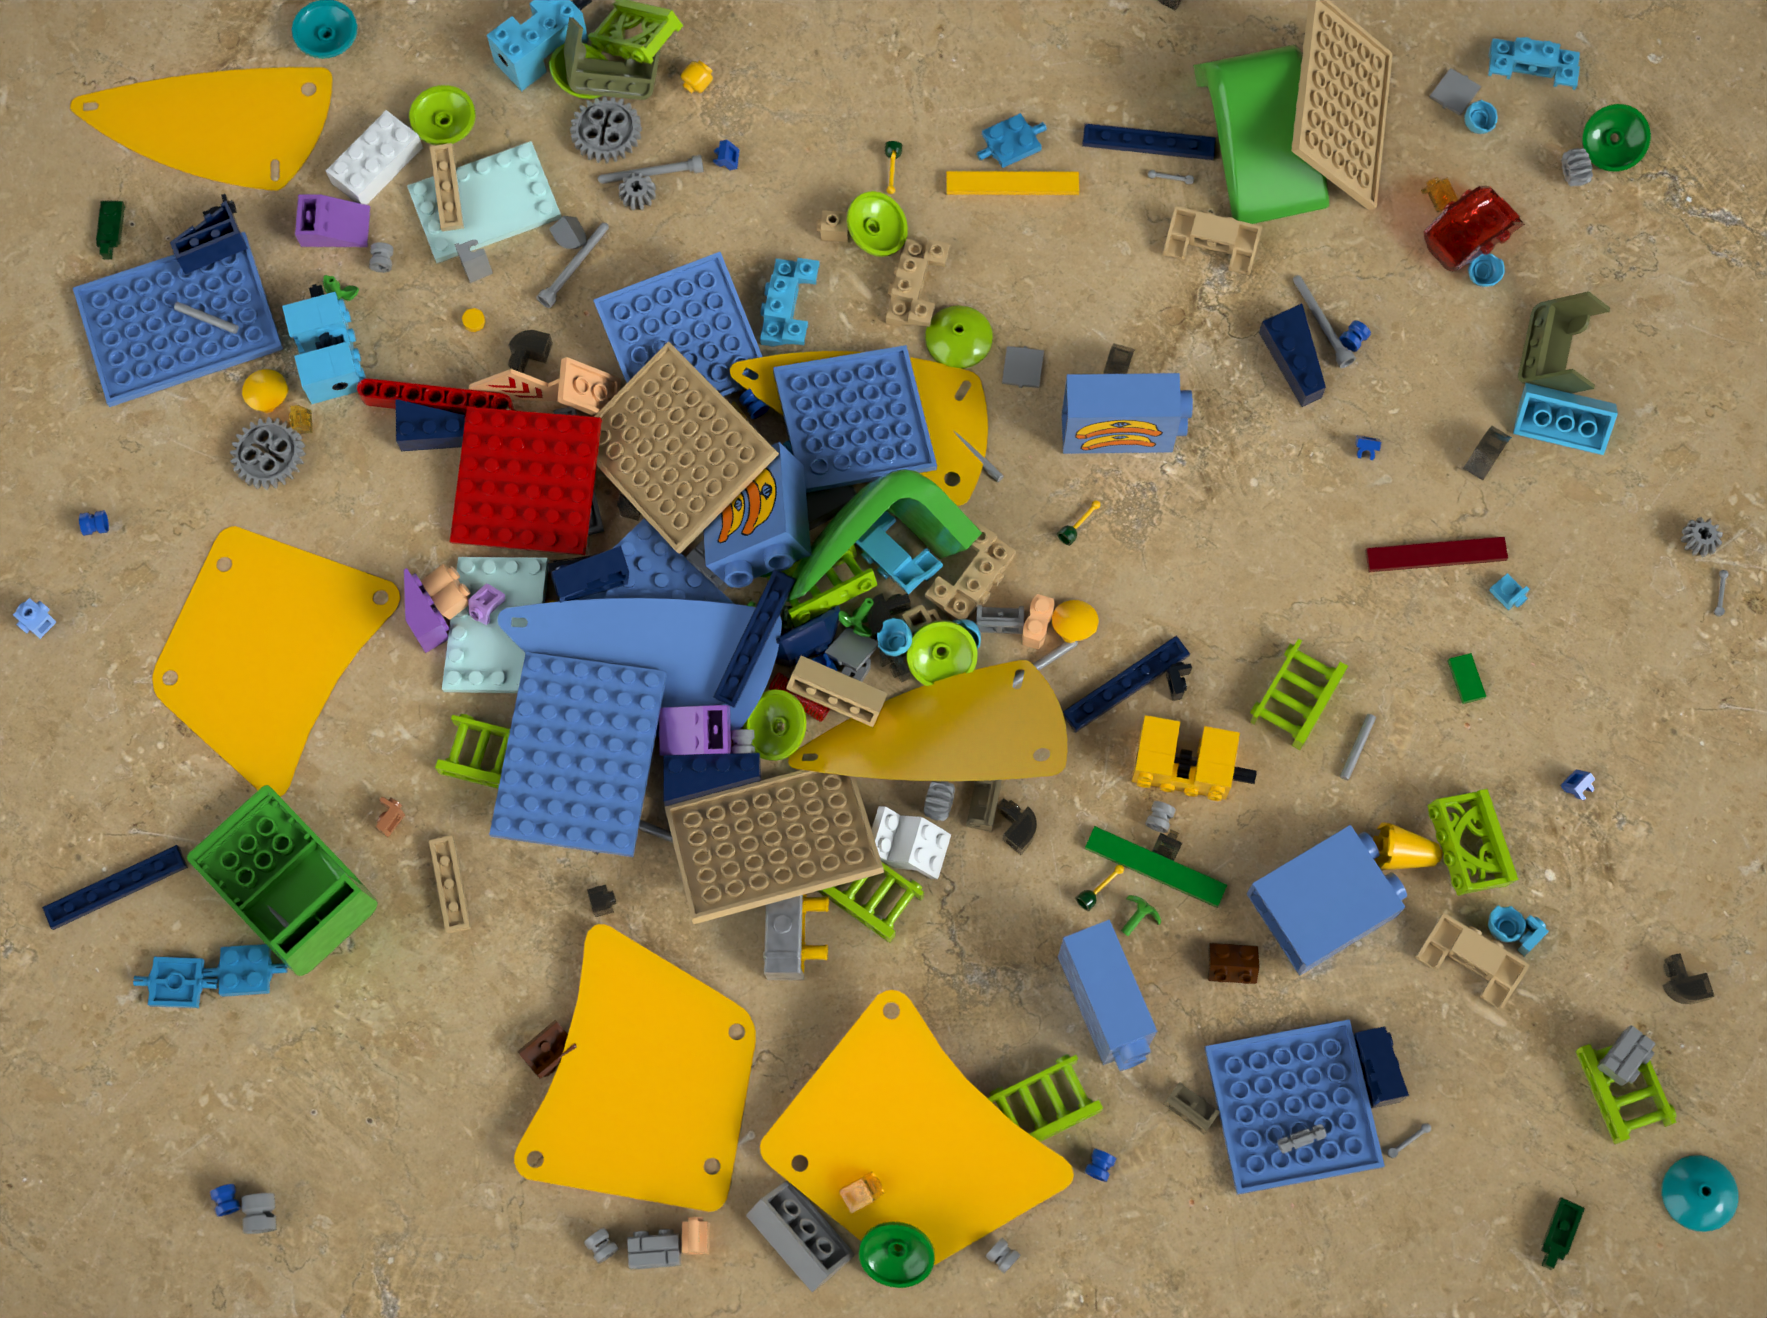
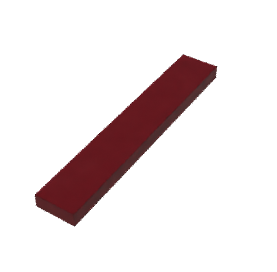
M1505 537L1366 548L1365 551L1369 573L1508 560Z

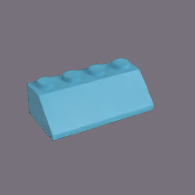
M1525 383L1518 406L1513 434L1604 455L1618 414L1617 406L1615 403Z

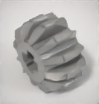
M1576 148L1564 152L1561 161L1565 181L1570 186H1581L1591 182L1593 167L1584 148Z
M641 172L638 176L631 173V178L624 177L623 183L619 184V198L623 200L625 207L631 205L633 211L636 207H640L643 211L644 205L651 206V200L656 198V187L649 176L644 177Z
M1702 517L1697 518L1696 521L1690 520L1682 530L1683 537L1681 542L1687 543L1685 550L1691 548L1693 550L1692 556L1698 552L1701 557H1705L1708 553L1710 555L1714 554L1716 548H1719L1722 544L1720 538L1723 536V533L1716 531L1719 528V524L1713 526L1711 518L1707 519L1706 522H1704Z
M932 781L924 803V814L926 817L937 821L947 819L953 804L954 784L948 783V781Z

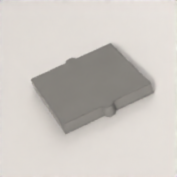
M1450 68L1429 98L1441 104L1444 109L1447 108L1460 116L1481 86L1468 79L1467 75L1463 76Z
M1007 346L1002 384L1016 385L1019 388L1023 386L1039 388L1044 350L1028 349L1027 346L1023 348Z
M847 627L825 653L829 658L837 661L839 665L843 664L857 671L879 646L878 641L870 637L857 635L853 632L852 628Z

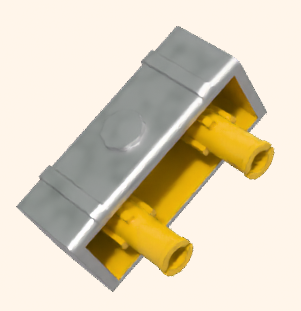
M804 894L766 905L765 952H763L764 974L768 980H804L805 960H828L827 944L806 945L805 943L806 913L817 911L829 912L828 896L807 897Z

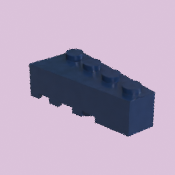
M759 753L664 755L665 806L761 781V758Z

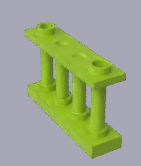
M854 544L825 573L834 587L821 593L815 584L809 590L813 598L803 603H800L798 598L788 601L792 606L788 612L794 627L807 623L809 620L877 586L872 568L862 571L855 561L854 557L857 556ZM801 560L794 563L789 569L781 572L792 576ZM845 562L854 577L842 582L833 568Z
M1299 638L1295 645L1290 643L1286 649L1284 656L1287 659L1261 703L1255 702L1250 711V714L1253 715L1250 723L1255 724L1259 716L1291 733V737L1295 738L1292 746L1301 750L1346 672L1348 665L1339 662L1337 668L1333 666L1330 668L1298 650L1303 641ZM1294 658L1325 675V679L1329 680L1326 687H1318L1287 670L1292 659ZM1281 678L1315 695L1314 698L1317 699L1315 706L1309 705L1308 707L1277 690L1276 687ZM1270 697L1303 714V718L1307 719L1304 725L1298 724L1296 726L1265 709L1264 707Z
M460 714V716L452 715L451 720L455 726H458V730L449 758H446L445 761L438 759L435 769L441 775L498 789L510 729L473 720L472 716ZM467 730L481 732L471 764H468V766L460 765L458 758ZM490 735L502 737L504 739L494 769H491V772L482 770L480 766Z
M882 863L884 869L882 874L886 878L866 905L860 906L854 901V896L867 878L853 881L849 888L843 890V892L836 889L835 886L817 891L824 897L828 896L831 902L889 943L896 936L893 924L914 896L920 901L924 898L923 887L912 879L909 882L884 863ZM895 882L906 891L887 917L880 920L873 915L875 913L873 910Z
M1588 1044L1576 1050L1614 1145L1630 1139L1629 1134L1631 1130L1662 1120L1664 1126L1667 1127L1677 1123L1675 1120V1109L1672 1104L1668 1103L1651 1061L1647 1064L1642 1062L1637 1069L1643 1074L1648 1087L1616 1097L1612 1096L1609 1089L1610 1083L1615 1081L1597 1067L1600 1060L1606 1056L1613 1045L1596 1050L1592 1048L1591 1044ZM1652 1096L1657 1111L1629 1121L1622 1120L1619 1112L1620 1107Z
M1069 1054L1058 1058L1056 1065L1005 1090L1003 1087H999L989 1093L991 1097L988 1098L993 1104L997 1102L1000 1111L1019 1126L1006 1100V1097L1019 1091L1036 1125L1034 1126L1035 1131L1030 1133V1135L1040 1142L1103 1110L1099 1099L1094 1102L1092 1099H1088L1072 1067L1073 1064L1077 1063L1078 1058L1076 1055L1070 1057ZM1061 1070L1064 1071L1080 1103L1078 1105L1080 1109L1072 1113L1070 1110H1066L1050 1078L1051 1075ZM1039 1081L1042 1082L1058 1114L1056 1116L1057 1120L1050 1124L1044 1121L1028 1089L1029 1086Z

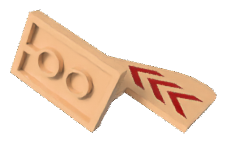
M565 357L561 359L560 378L550 383L509 369L470 384L469 390L507 394L511 400L557 401L595 416L620 391L621 378Z

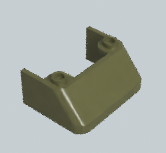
M569 17L564 45V58L568 85L575 93L645 100L652 95L661 48L653 56L654 61L651 64L639 63L633 59L618 62L585 58L586 47L581 42L583 27L573 17Z
M1589 291L1538 303L1530 315L1518 373L1519 381L1523 384L1529 383L1568 393L1594 389L1595 384L1574 369L1566 370L1572 336L1580 334L1588 328L1591 316L1610 312V307Z

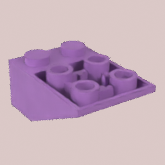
M298 195L295 236L301 247H367L370 206L325 195Z
M407 568L404 569L405 620L421 647L427 653L448 640L446 632L450 629L416 573L411 575Z
M730 706L660 708V756L731 754Z

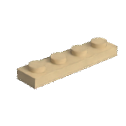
M450 143L430 146L441 230L443 232L464 229L453 145Z
M450 835L429 840L445 931L447 934L471 929L454 837Z

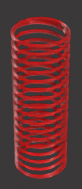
M779 672L772 680L769 690L777 688V690L781 689L791 693L800 700L803 707L806 704L804 708L805 713L822 722L830 708L787 690L790 678L787 679V676L784 677V674ZM780 674V676H779L777 682H776L775 685L772 687V685H773L775 679H776L777 676Z

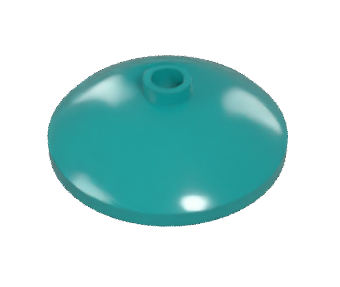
M317 0L309 3L297 13L292 24V36L297 47L306 55L320 59L332 58L345 52L353 44L358 31L357 21L351 9L336 0Z
M1702 1155L1682 1158L1667 1170L1662 1182V1199L1666 1210L1677 1223L1689 1230L1709 1232L1719 1229L1727 1224L1736 1212L1739 1194L1735 1179L1723 1164L1713 1158ZM1703 1187L1708 1189V1196L1702 1194Z

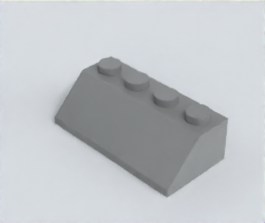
M785 1181L761 1198L746 1215L811 1292H814L855 1256L854 1252L803 1193L788 1181Z

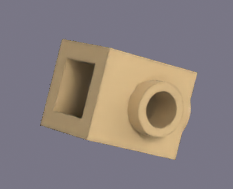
M823 210L822 218H818L817 232H821V240L848 242L847 212Z

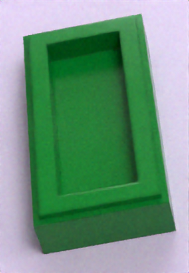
M1472 653L1449 658L1448 664L1462 704L1485 699L1486 693Z

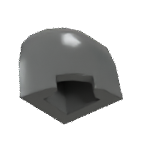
M563 216L549 228L558 244L566 249L579 248L587 241L586 234L577 217Z

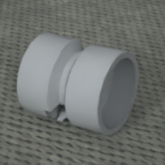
M260 1193L241 1197L242 1212L246 1213V1217L242 1219L244 1234L266 1233L277 1230L276 1215L272 1214V1210L275 1209V1194Z

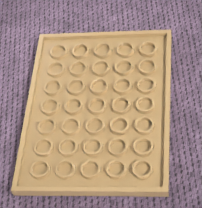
M1309 0L1292 152L1365 208L1372 210L1377 208L1393 53L1330 0Z
M669 341L594 416L602 419L597 466L679 554L779 455L758 431Z
M799 770L665 806L693 924L884 873L856 778L853 776Z

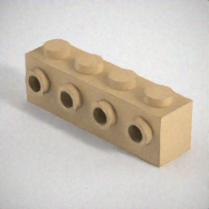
M800 656L786 688L791 692L871 727L874 726L888 694L804 656Z

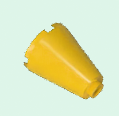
M1382 822L1377 828L1381 830L1379 836H1374L1373 838L1380 853V856L1374 860L1381 870L1434 867L1442 859L1443 852L1438 843L1391 823Z

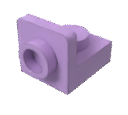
M486 583L468 599L470 616L474 620L488 625L490 623V614L505 601V594Z

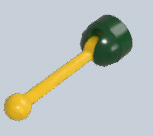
M897 141L885 143V154L891 159L889 186L886 189L888 194L895 192V187L893 186L895 159L899 158L902 154L903 145Z
M1094 500L1087 512L1073 526L1066 525L1057 532L1058 538L1064 544L1070 546L1077 538L1076 529L1095 509L1100 508V502Z
M1117 865L1115 871L1093 891L1084 890L1076 896L1078 904L1084 910L1090 911L1097 902L1096 894L1117 874H1122L1124 867Z

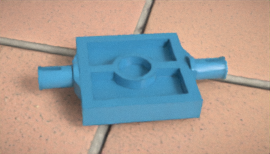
M1020 113L982 131V137L986 141L988 148L976 152L977 157L981 161L992 156L1004 168L1041 151V144L1036 135L1046 131V125L1044 122H1041L1031 127Z
M266 944L220 947L218 968H203L204 979L218 977L219 995L221 997L270 994V981L273 974L287 973L288 967L284 963H272L271 949Z
M154 957L153 967L149 976H134L136 981H133V985L148 986V1005L150 1007L199 1009L200 995L203 988L217 989L219 981L218 979H204L203 968L205 960L202 958Z

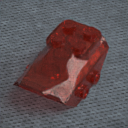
M1478 186L1474 190L1469 189L1464 192L1458 201L1455 202L1453 200L1444 207V211L1424 230V240L1427 249L1446 270L1454 272L1460 270L1481 254H1489L1497 243H1505L1512 236V233L1524 226L1525 223L1491 186Z

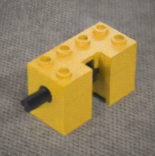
M1148 715L1144 716L1132 776V782L1137 783V786L1142 788L1155 786L1160 787V790L1164 792H1174L1176 790L1182 791L1184 795L1190 797L1203 795L1208 796L1209 800L1221 801L1222 799L1226 800L1232 786V781L1255 784L1257 770L1235 767L1240 732L1204 726L1202 737L1199 738L1196 757H1193V751L1181 749L1180 754L1176 753L1180 721Z

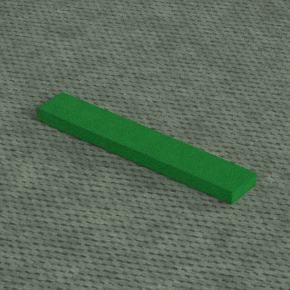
M1094 826L1085 846V850L1218 908L1227 888L1225 883Z

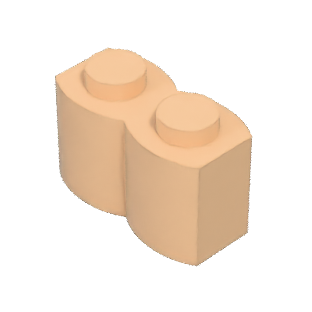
M442 564L422 580V584L432 597L440 613L451 620L469 605L468 599L471 593L463 583L460 584L458 580L460 575L456 569Z
M1040 594L1033 598L1029 617L1023 626L1022 645L1037 650L1042 647L1046 638L1047 627L1052 620L1054 610L1053 598Z

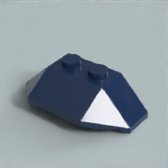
M837 605L777 638L776 642L779 644L775 664L791 668L797 665L800 656L810 658L814 655L820 656L825 654V651L833 643L837 631L840 607Z

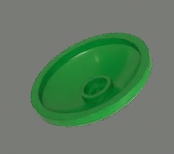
M1612 104L1596 111L1587 121L1582 134V145L1589 154L1591 163L1600 169L1611 172L1624 171L1638 164L1647 153L1651 141L1650 126L1644 115L1634 107L1625 104ZM1614 133L1618 136L1616 142L1610 140L1611 135Z
M885 1222L874 1226L864 1235L859 1247V1260L864 1271L876 1282L888 1287L906 1288L919 1284L929 1276L934 1266L935 1252L930 1239L918 1228L903 1222Z

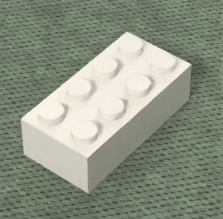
M386 110L326 170L331 184L356 203L367 205L423 149L417 133Z

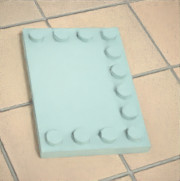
M532 141L456 168L464 229L442 232L434 176L407 185L436 263L459 256L455 247L457 243L460 245L470 240H477L478 244L470 247V251L562 218Z
M458 557L457 572L460 575L458 580L460 584L463 583L471 593L469 598L487 583L504 593L505 601L490 614V623L488 625L476 621L470 616L469 605L450 620L442 690L444 692L518 693L526 653L498 625V615L506 608L545 603L549 572L548 562L550 561L548 558ZM512 617L511 627L527 626V619Z

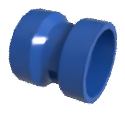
M1354 320L1349 325V330L1343 332L1339 340L1345 348L1352 352H1357L1361 347V342L1366 341L1371 332L1364 323Z
M751 389L745 391L739 398V402L748 409L747 413L752 419L759 418L770 408L769 405L753 395Z
M105 510L96 511L95 514L88 512L80 513L79 525L83 536L92 535L96 531L100 534L108 533L109 521Z
M1094 1149L1091 1154L1092 1164L1090 1163L1086 1166L1084 1173L1097 1180L1107 1182L1110 1176L1108 1170L1114 1166L1116 1158L1104 1151Z
M234 1184L223 1185L210 1191L211 1199L218 1204L215 1207L217 1217L226 1216L241 1209L240 1201L234 1199L236 1193Z

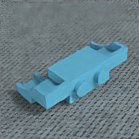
M1516 37L1515 42L1493 38L1489 50L1488 76L1497 74L1507 76L1506 79H1510L1512 72L1553 78L1554 75V87H1557L1559 84L1571 86L1572 90H1576L1580 69L1578 66L1580 52L1560 49V44L1551 41L1532 40L1528 37Z
M797 258V261L775 260L770 283L766 282L764 295L767 296L766 303L762 302L760 315L764 316L760 337L761 345L772 347L784 344L805 345L808 321L793 319L799 284L816 285L820 261Z
M885 511L855 544L863 551L861 556L870 565L874 562L879 567L876 570L885 580L889 577L909 595L924 579L928 581L939 571L943 564L927 548L912 559L886 533L896 522V519Z

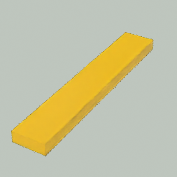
M947 171L946 195H1079V172Z

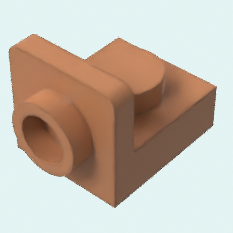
M381 797L379 801L388 811L383 812L379 816L376 828L380 833L389 837L405 814L400 809L402 805L391 797L389 800Z

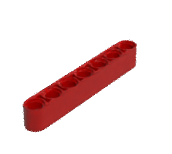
M370 378L361 380L357 385V391L363 403L373 407L396 409L395 399L462 414L465 417L467 407H476L481 402H484L485 405L477 408L499 409L502 405H508L507 408L515 411L511 398L503 393ZM374 390L371 394L365 395L367 391ZM392 392L396 393L393 397H387ZM418 395L416 399L410 400L411 396ZM436 397L441 398L438 402H432ZM457 400H463L461 404L454 405Z

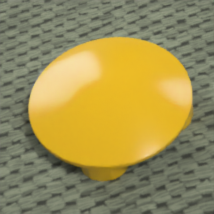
M262 369L252 373L245 380L242 387V395L246 404L252 409L265 413L274 411L284 401L289 391L284 377L279 372L271 369Z
M1069 600L1061 603L1053 612V628L1067 643L1087 639L1097 631L1099 622L1097 612L1086 602Z

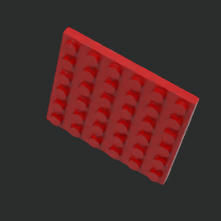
M467 407L450 543L585 556L602 419L589 416Z

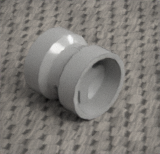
M381 242L372 244L370 251L372 258L369 262L370 269L380 273L391 271L392 261L390 257L393 256V247Z
M741 729L731 731V739L735 744L731 748V754L755 753V747L751 745L752 740L755 738L754 730Z
M1154 801L1151 807L1153 813L1148 816L1145 825L1155 831L1167 833L1170 827L1169 819L1173 818L1176 809L1167 803Z
M605 1228L598 1230L584 1242L587 1248L594 1252V1258L598 1264L607 1260L619 1250L617 1245L609 1240V1234Z
M1001 1238L985 1257L991 1262H996L998 1269L1005 1274L1021 1255L1016 1250H1011L1008 1247V1242Z

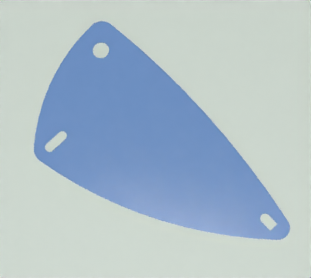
M661 598L571 600L562 603H540L503 609L498 615V625L525 653L530 652L666 671L667 676L661 708L727 705L713 698L756 607L710 601ZM780 615L736 707L730 706L731 731L741 729L767 686L779 647L776 639L781 636L782 620ZM512 617L527 619V626L511 627ZM658 719V725H657V730H656V736H658V737H659V719Z

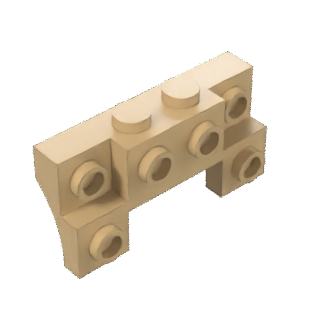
M1175 206L1163 255L1185 260L1188 245L1232 255L1228 271L1250 276L1262 226L1237 221L1232 217L1216 216L1207 211L1199 212Z
M911 239L906 240L900 262H896L893 275H896L895 281L890 282L888 289L891 301L886 316V324L930 327L935 303L922 301L920 297L928 265L946 266L948 252L950 251L949 243L928 239V243Z
M977 523L976 527L982 534L970 546L978 554L956 584L953 586L938 576L925 593V598L942 609L953 621L958 619L969 620L977 609V605L986 603L991 595L990 589L993 585L997 587L1004 577L1002 573L1016 555L1015 549L999 540L997 534L980 523Z
M1445 913L1440 916L1416 956L1417 960L1436 971L1441 966L1445 957L1449 956L1487 979L1489 982L1480 998L1500 1010L1504 1008L1530 964L1503 949L1504 946L1500 942L1486 939L1478 929L1471 926L1468 928Z

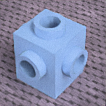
M29 598L26 602L21 603L13 614L19 620L16 624L26 634L31 631L39 639L56 623L48 614L50 609L40 600L35 603Z

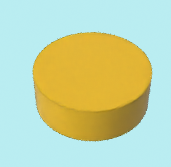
M471 308L464 312L462 322L468 331L477 332L485 326V317L481 310Z

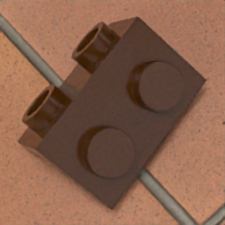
M1209 943L1208 981L1243 984L1257 983L1260 969L1258 946Z
M554 1020L517 1052L537 1077L541 1079L543 1076L547 1077L552 1074L556 1069L555 1066L561 1062L562 1056L577 1046L574 1043L563 1053L568 1034Z

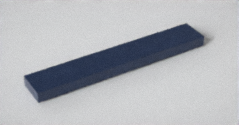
M1085 123L1082 147L1214 160L1216 137Z
M777 569L773 570L713 698L733 708L736 707L797 579Z
M1176 635L1064 710V718L1075 733L1167 672L1172 664L1182 662L1188 658L1190 652Z
M175 845L42 908L50 928L55 930L188 867L180 847Z

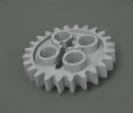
M603 96L602 101L595 98V103L593 104L587 100V107L579 106L581 113L574 112L575 119H571L573 127H570L572 142L575 144L576 150L580 149L582 156L587 154L588 160L595 156L597 163L602 158H605L606 164L609 162V158H613L617 162V156L620 155L625 159L624 152L627 151L632 154L631 146H638L637 140L641 139L640 132L642 131L640 117L637 116L636 109L631 108L630 103L624 105L622 98L616 102L615 97H612L609 101L606 96ZM613 139H617V140H618V141H616V142H610V141L613 140Z
M268 417L266 423L259 418L258 425L256 426L253 422H250L251 428L249 430L245 427L242 428L245 433L244 435H236L240 441L232 442V445L236 448V450L230 451V454L235 457L230 460L235 466L233 470L239 474L238 476L242 481L245 480L249 486L253 484L256 489H259L261 484L266 490H268L270 484L276 489L279 481L286 485L285 478L288 477L293 480L294 478L291 473L293 471L300 472L296 467L297 464H304L302 459L299 458L306 455L302 450L305 444L300 441L302 436L297 433L294 426H291L287 421L282 424L279 418L273 422ZM269 436L266 441L261 442L264 437ZM252 444L258 445L262 450H264L267 453L263 454L260 449L252 446ZM287 446L285 451L280 452L282 447ZM273 453L276 458L281 459L284 462L281 463L277 461L274 457H272L269 454ZM252 455H256L253 460L249 461V458ZM274 465L272 470L267 471L269 466Z

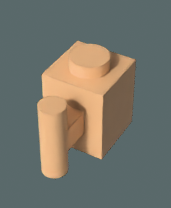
M688 1217V1222H682V1253L684 1255L709 1254V1223L703 1221V1217Z

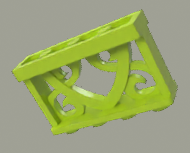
M616 0L613 3L615 8L597 30L588 35V38L592 42V47L600 52L609 53L612 56H621L625 59H633L639 63L651 64L654 61L653 56L674 31L679 32L683 25L673 10L630 0ZM642 23V33L625 39L626 29L634 28Z
M1488 789L1446 798H1437L1428 804V815L1433 822L1436 839L1440 843L1444 855V863L1448 867L1451 884L1457 896L1497 887H1507L1519 880ZM1470 802L1471 809L1465 812L1460 804ZM1446 807L1454 808L1461 817L1459 818L1457 814L1450 812L1449 814L1452 817V821H1450ZM1465 827L1474 835L1482 838L1484 845L1480 847L1477 858L1460 845V838ZM1486 851L1487 856L1484 861V852ZM1467 869L1470 871L1471 876L1476 873V869L1479 870L1477 882L1473 883L1470 881ZM1485 872L1494 874L1495 879L1485 881Z

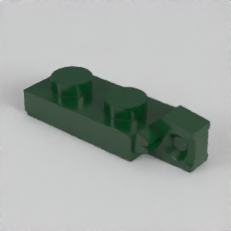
M123 201L100 202L96 246L100 247L99 254L103 257V260H112L113 248L121 245L125 211Z
M1562 1197L1559 1198L1542 1243L1541 1251L1546 1254L1541 1266L1549 1270L1555 1269L1557 1260L1563 1261L1565 1256L1568 1255L1583 1216L1584 1207Z

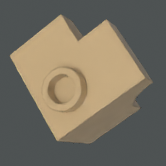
M917 605L898 615L899 619H902L910 628L912 636L924 625L934 621H942L935 609L926 610L923 605Z

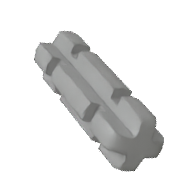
M1322 1124L1312 1126V1130L1307 1128L1291 1134L1290 1138L1286 1136L1278 1139V1147L1282 1153L1292 1151L1291 1148L1293 1147L1297 1149L1313 1143L1314 1139L1317 1141L1324 1139L1326 1131Z

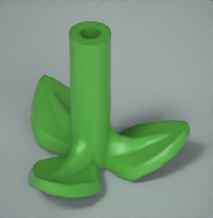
M324 275L323 286L326 293L336 292L339 300L343 298L346 301L352 300L358 294V287L350 285L341 290L340 283L334 276Z
M866 598L862 605L853 611V617L845 611H840L838 615L839 621L846 627L853 625V632L857 635L870 637V629L862 623H866L869 619L870 608L874 603L873 600Z
M1134 895L1127 897L1126 900L1137 903V911L1122 928L1121 931L1125 935L1129 936L1146 914H1151L1157 924H1161V918L1157 910L1143 898Z

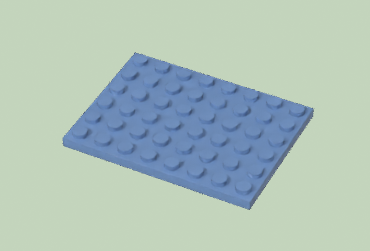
M245 231L241 233L248 249L187 274H184L175 255H171L73 287L96 369L109 407L283 350ZM176 302H180L238 325V332L234 334L174 310Z
M526 652L489 833L490 837L633 857L667 676L666 671Z

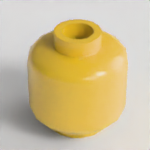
M701 60L698 62L691 61L680 75L684 81L682 86L691 94L694 91L703 93L713 80L711 74L713 71Z

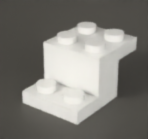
M879 806L871 830L881 861L896 869L916 870L930 879H938L951 834L923 817L901 816L887 807Z

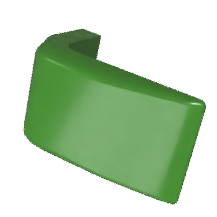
M1296 44L1193 65L1197 87L1207 86L1211 95L1232 218L1237 221L1256 224L1321 210L1329 206L1326 177L1292 152L1296 103L1299 91L1298 85L1303 52Z
M907 469L892 471L863 487L819 534L811 546V555L801 560L791 576L797 580L786 602L805 595L885 511L898 517L939 559L967 550L982 532L933 481L917 471Z
M268 785L260 788L187 855L189 863L297 976H303L315 969L371 917L377 908V900L366 886ZM268 906L288 922L289 925L286 928L278 921Z

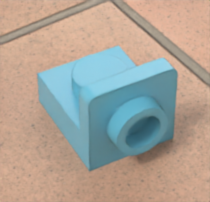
M1507 573L1489 591L1509 611L1514 605L1517 608L1520 607L1528 599L1526 594L1530 589L1527 586L1522 588Z
M1529 915L1525 920L1526 927L1530 931L1519 940L1522 945L1518 951L1524 957L1549 932L1546 929L1545 923L1532 915Z

